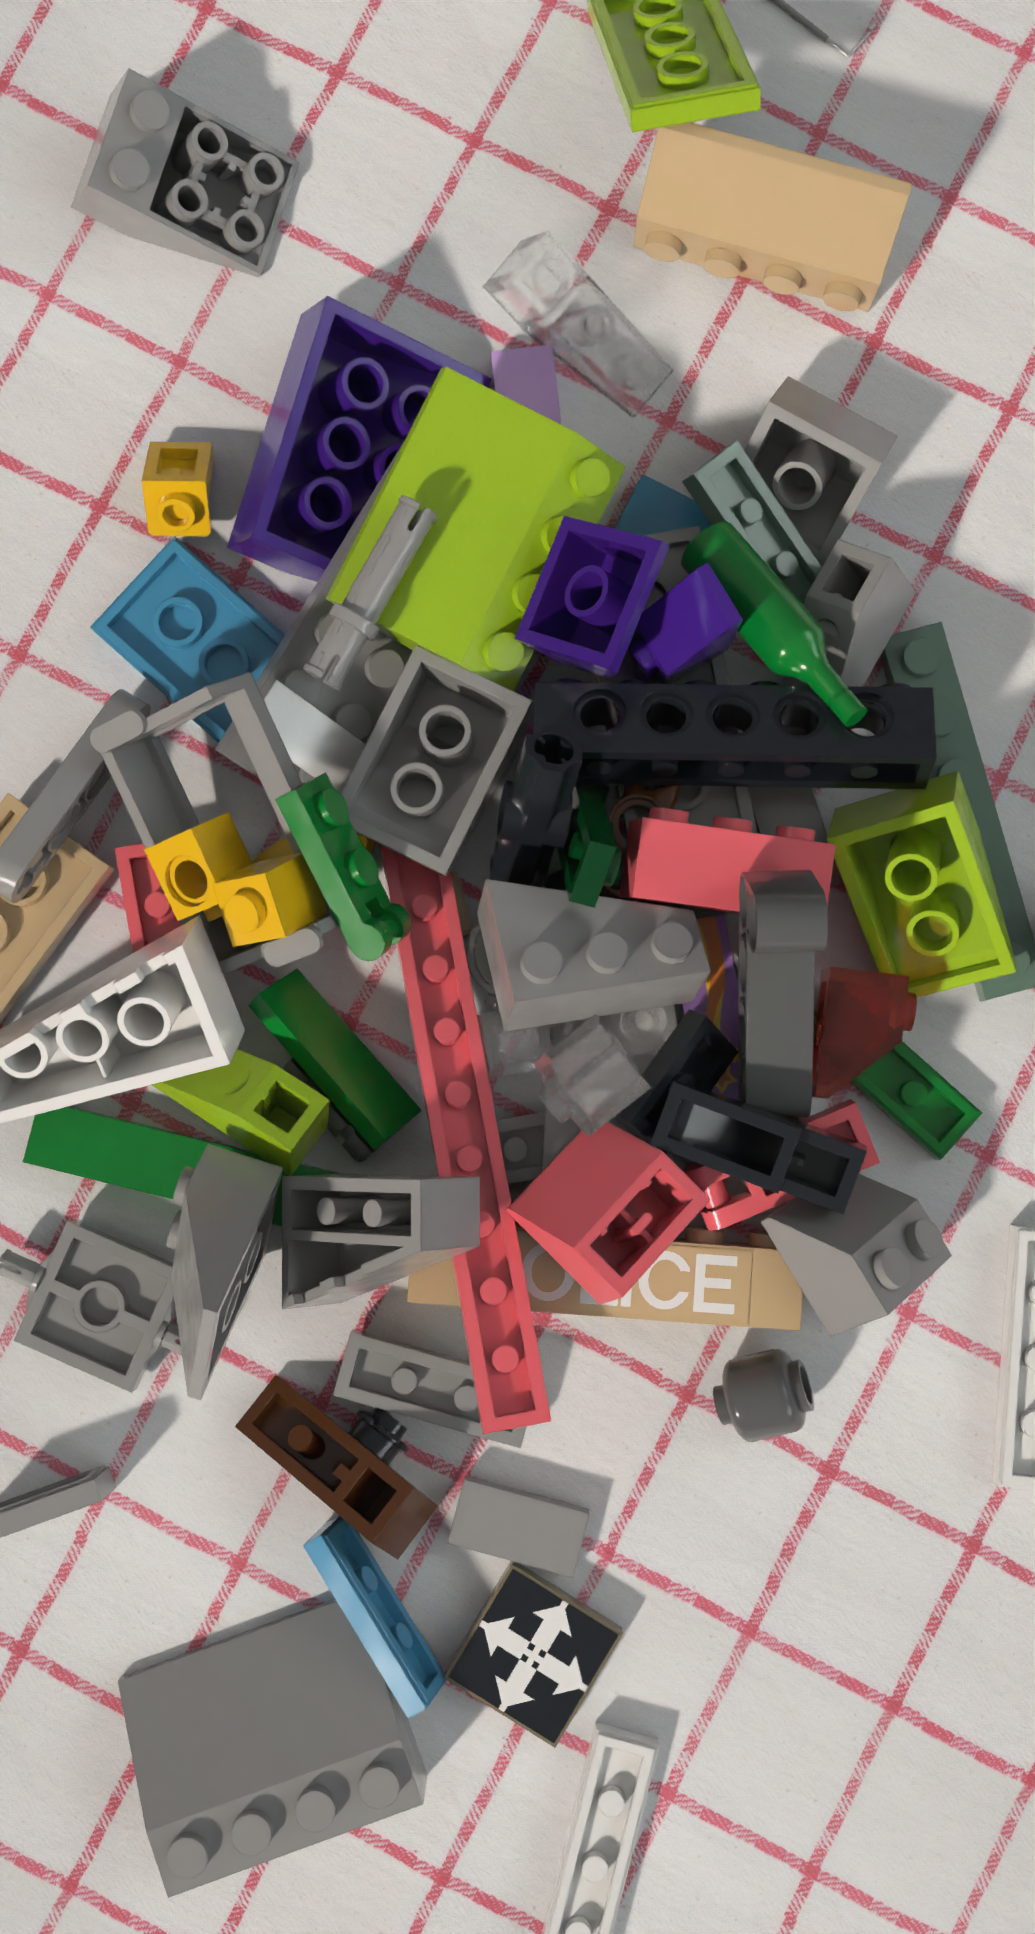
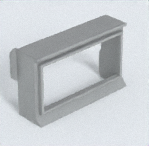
M251 672L208 685L146 718L139 710L132 709L91 731V744L96 751L101 753L145 848H149L200 825L159 736L225 703L293 852H301L275 799L301 785L302 782ZM325 898L324 901L328 913L285 938L235 947L232 946L223 916L207 922L203 911L180 920L183 925L200 915L223 974L263 958L271 966L280 967L314 954L323 947L322 935L339 926Z

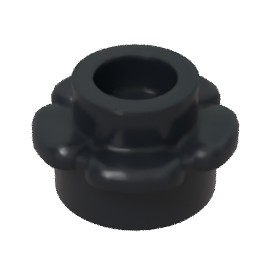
M375 1408L370 1415L362 1410L356 1413L360 1418L349 1431V1434L386 1464L390 1465L400 1450L407 1453L408 1446L400 1441L407 1428L395 1418L379 1408Z

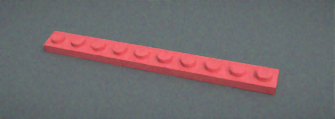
M380 845L389 900L391 903L404 907L412 921L409 934L397 943L437 1176L480 1177V1246L452 1257L482 1434L550 1422L551 1416L515 1220L506 1211L511 1204V1198L451 871H449L446 877Z

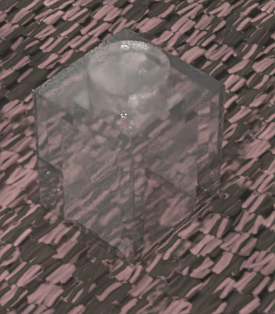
M596 1014L534 1062L545 1085L538 1092L545 1106L562 1124L571 1118L588 1137L651 1089L650 1084L632 1054Z

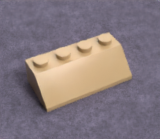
M692 122L661 127L657 130L639 206L633 247L643 249L650 257L660 261L674 262L679 259L701 265L706 271L717 277L735 278L741 276L759 281L775 293L792 295L798 292L823 299L826 305L836 310L854 311L860 309L868 312L880 286L913 183Z

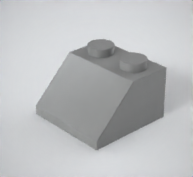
M787 376L769 400L744 451L821 567H823L837 540L842 537L898 436Z
M858 1174L844 1214L797 1197L785 1202L761 1221L830 1337L889 1315L952 1256L943 1242L939 1229L929 1219L918 1199L861 1174Z

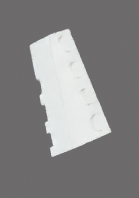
M200 915L0 1029V1124L231 1063L245 1028Z

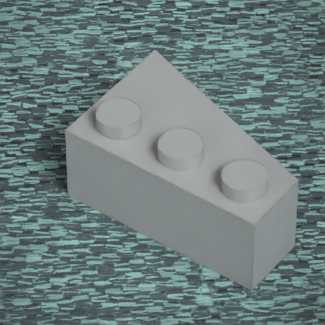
M489 879L485 880L477 916L504 1032L693 1002L711 971L693 910L599 896L594 908L570 902L567 891Z
M379 1174L282 1176V1310L343 1303L480 1246V1177Z

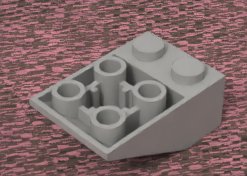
M128 68L110 94L71 208L128 237L259 277L265 266L300 162Z

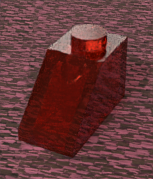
M833 966L821 970L813 1031L812 1098L829 1099L900 1044L903 1031L912 1030L916 1016L917 997L915 993L908 992L909 976Z

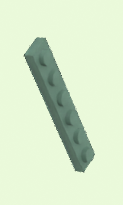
M942 621L893 634L880 655L887 682L905 683L911 687H933L937 758L930 779L955 771L959 772L979 827L1017 964V972L974 983L979 1001L982 1002L1034 988L1035 940Z

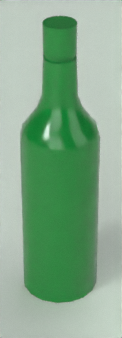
M726 521L718 522L699 533L687 546L682 555L681 565L686 573L689 575L695 569L708 562L743 619L737 632L765 665L777 675L797 678L807 683L846 727H851L858 723L865 716L867 708L849 690L848 686L829 664L825 651V634L819 622L731 523Z

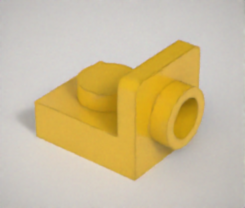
M212 442L149 443L141 481L147 527L150 535L201 537L210 535L212 521L209 494L214 469Z

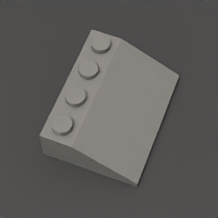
M335 1599L124 1675L118 1680L145 1829L168 1898L423 1805L427 1772L409 1720Z

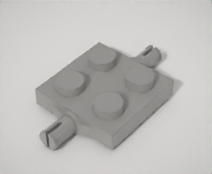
M74 1219L66 1222L54 1251L41 1264L13 1253L9 1249L5 1250L2 1254L0 1262L3 1263L0 1264V1275L29 1288L27 1311L14 1338L15 1342L131 1393L138 1388L150 1358L161 1347L182 1355L178 1325L173 1323L175 1302L171 1280L172 1262Z

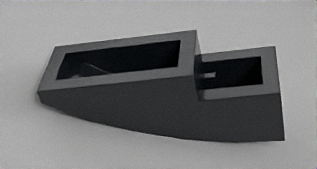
M673 1081L650 1143L654 1147L777 1194L779 1191H783L840 1214L845 1212L867 1153L866 1145L787 1116L678 1081Z

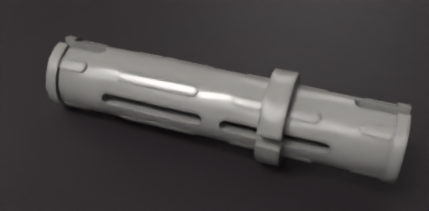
M401 495L399 498V504L351 586L342 605L334 603L328 615L333 620L311 659L303 667V670L315 678H322L334 657L322 682L339 691L366 640H375L380 631L375 624L431 526L438 519L434 512L425 507L423 511L418 510L408 528L411 519L421 504L410 497Z

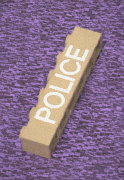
M515 1220L530 1307L533 1312L801 1331L803 1291L767 1232H750L749 1243L723 1241L724 1230L710 1231L707 1228L686 1227L685 1238H676L624 1297L600 1305ZM452 1258L409 1275L407 1302L460 1306Z

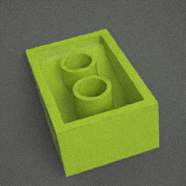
M958 771L929 779L926 789H896L834 809L827 842L828 844H835V862L892 1004L1017 972V964L979 827Z

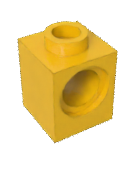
M229 812L144 849L177 921L203 911L207 922L222 917L212 884L252 864V860Z

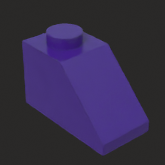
M708 562L695 569L641 614L632 636L633 642L629 644L628 651L636 667L645 678L654 674L659 684H672L729 649L743 619Z

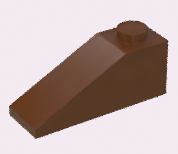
M277 1375L274 1376L235 1426L372 1544L397 1560L438 1507L435 1502Z

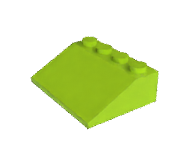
M443 367L440 369L325 599L333 604L338 603L342 605L351 586L399 504V498L401 495L410 497L421 504L411 519L408 528L418 510L423 511L425 507L434 512L438 519L431 526L375 625L382 633L411 650L417 645L514 691L535 650L514 638L563 517L568 516L598 524L626 466L577 432L448 367Z

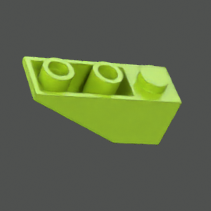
M239 1049L236 1050L231 1063L228 1065L152 1084V1086L268 1163L283 1167L282 1172L288 1176H292L328 1127L330 1102L328 1098L276 1064Z

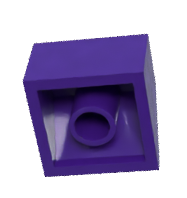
M564 516L514 639L561 664L604 678L616 675L669 549V545L658 539Z

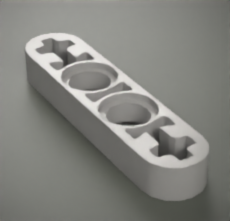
M124 689L117 690L109 698L1 845L0 896L12 903H16L26 895L110 779L111 774L101 753L96 751L91 744V731L132 709L139 710L146 718L150 716L151 711L148 703Z

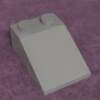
M416 645L341 793L347 803L349 820L355 832L447 877L506 775L534 719L532 700Z
M207 1144L196 1168L186 1165L179 1177L173 1203L182 1206V1210H179L175 1215L166 1243V1247L175 1250L171 1280L187 1395L201 1400L265 1257L283 1167L211 1144Z

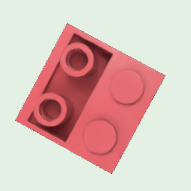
M595 1116L508 1206L506 1211L601 1305L624 1297L711 1199L663 1151Z

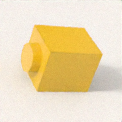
M302 852L256 861L212 884L233 947L285 938L328 913L322 892Z

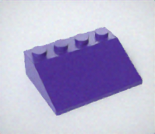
M326 296L300 315L227 548L282 572L318 582L406 439L440 369L448 367L490 388L492 378Z

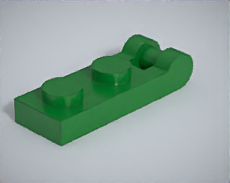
M325 772L279 796L275 801L350 949L361 960L375 961L385 954L391 945L397 944L409 934L412 921L404 907L390 902L379 880L376 861L371 853L363 848L349 820L347 803L341 793L333 787Z

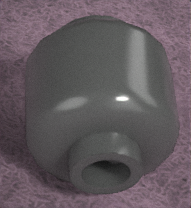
M770 1349L727 1361L722 1374V1385L713 1387L714 1404L720 1422L723 1425L733 1424L737 1433L747 1442H755L797 1432L804 1426L806 1412L814 1410L812 1388L801 1359L792 1361L788 1354L781 1349Z

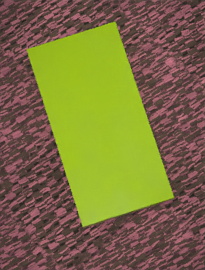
M587 0L589 17L632 133L761 110V87L720 0Z

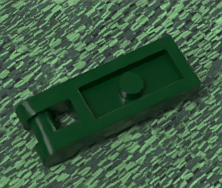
M576 784L572 792V813L566 843L563 848H557L569 901L595 908L602 887H611L617 877L621 862V849L616 847L613 837V823L608 821L604 808V803L610 789L608 785Z

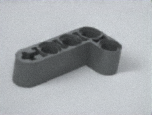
M811 870L742 872L739 883L738 1099L739 1101L789 1118L809 1117L811 1112L815 952L825 951L828 941L826 896Z

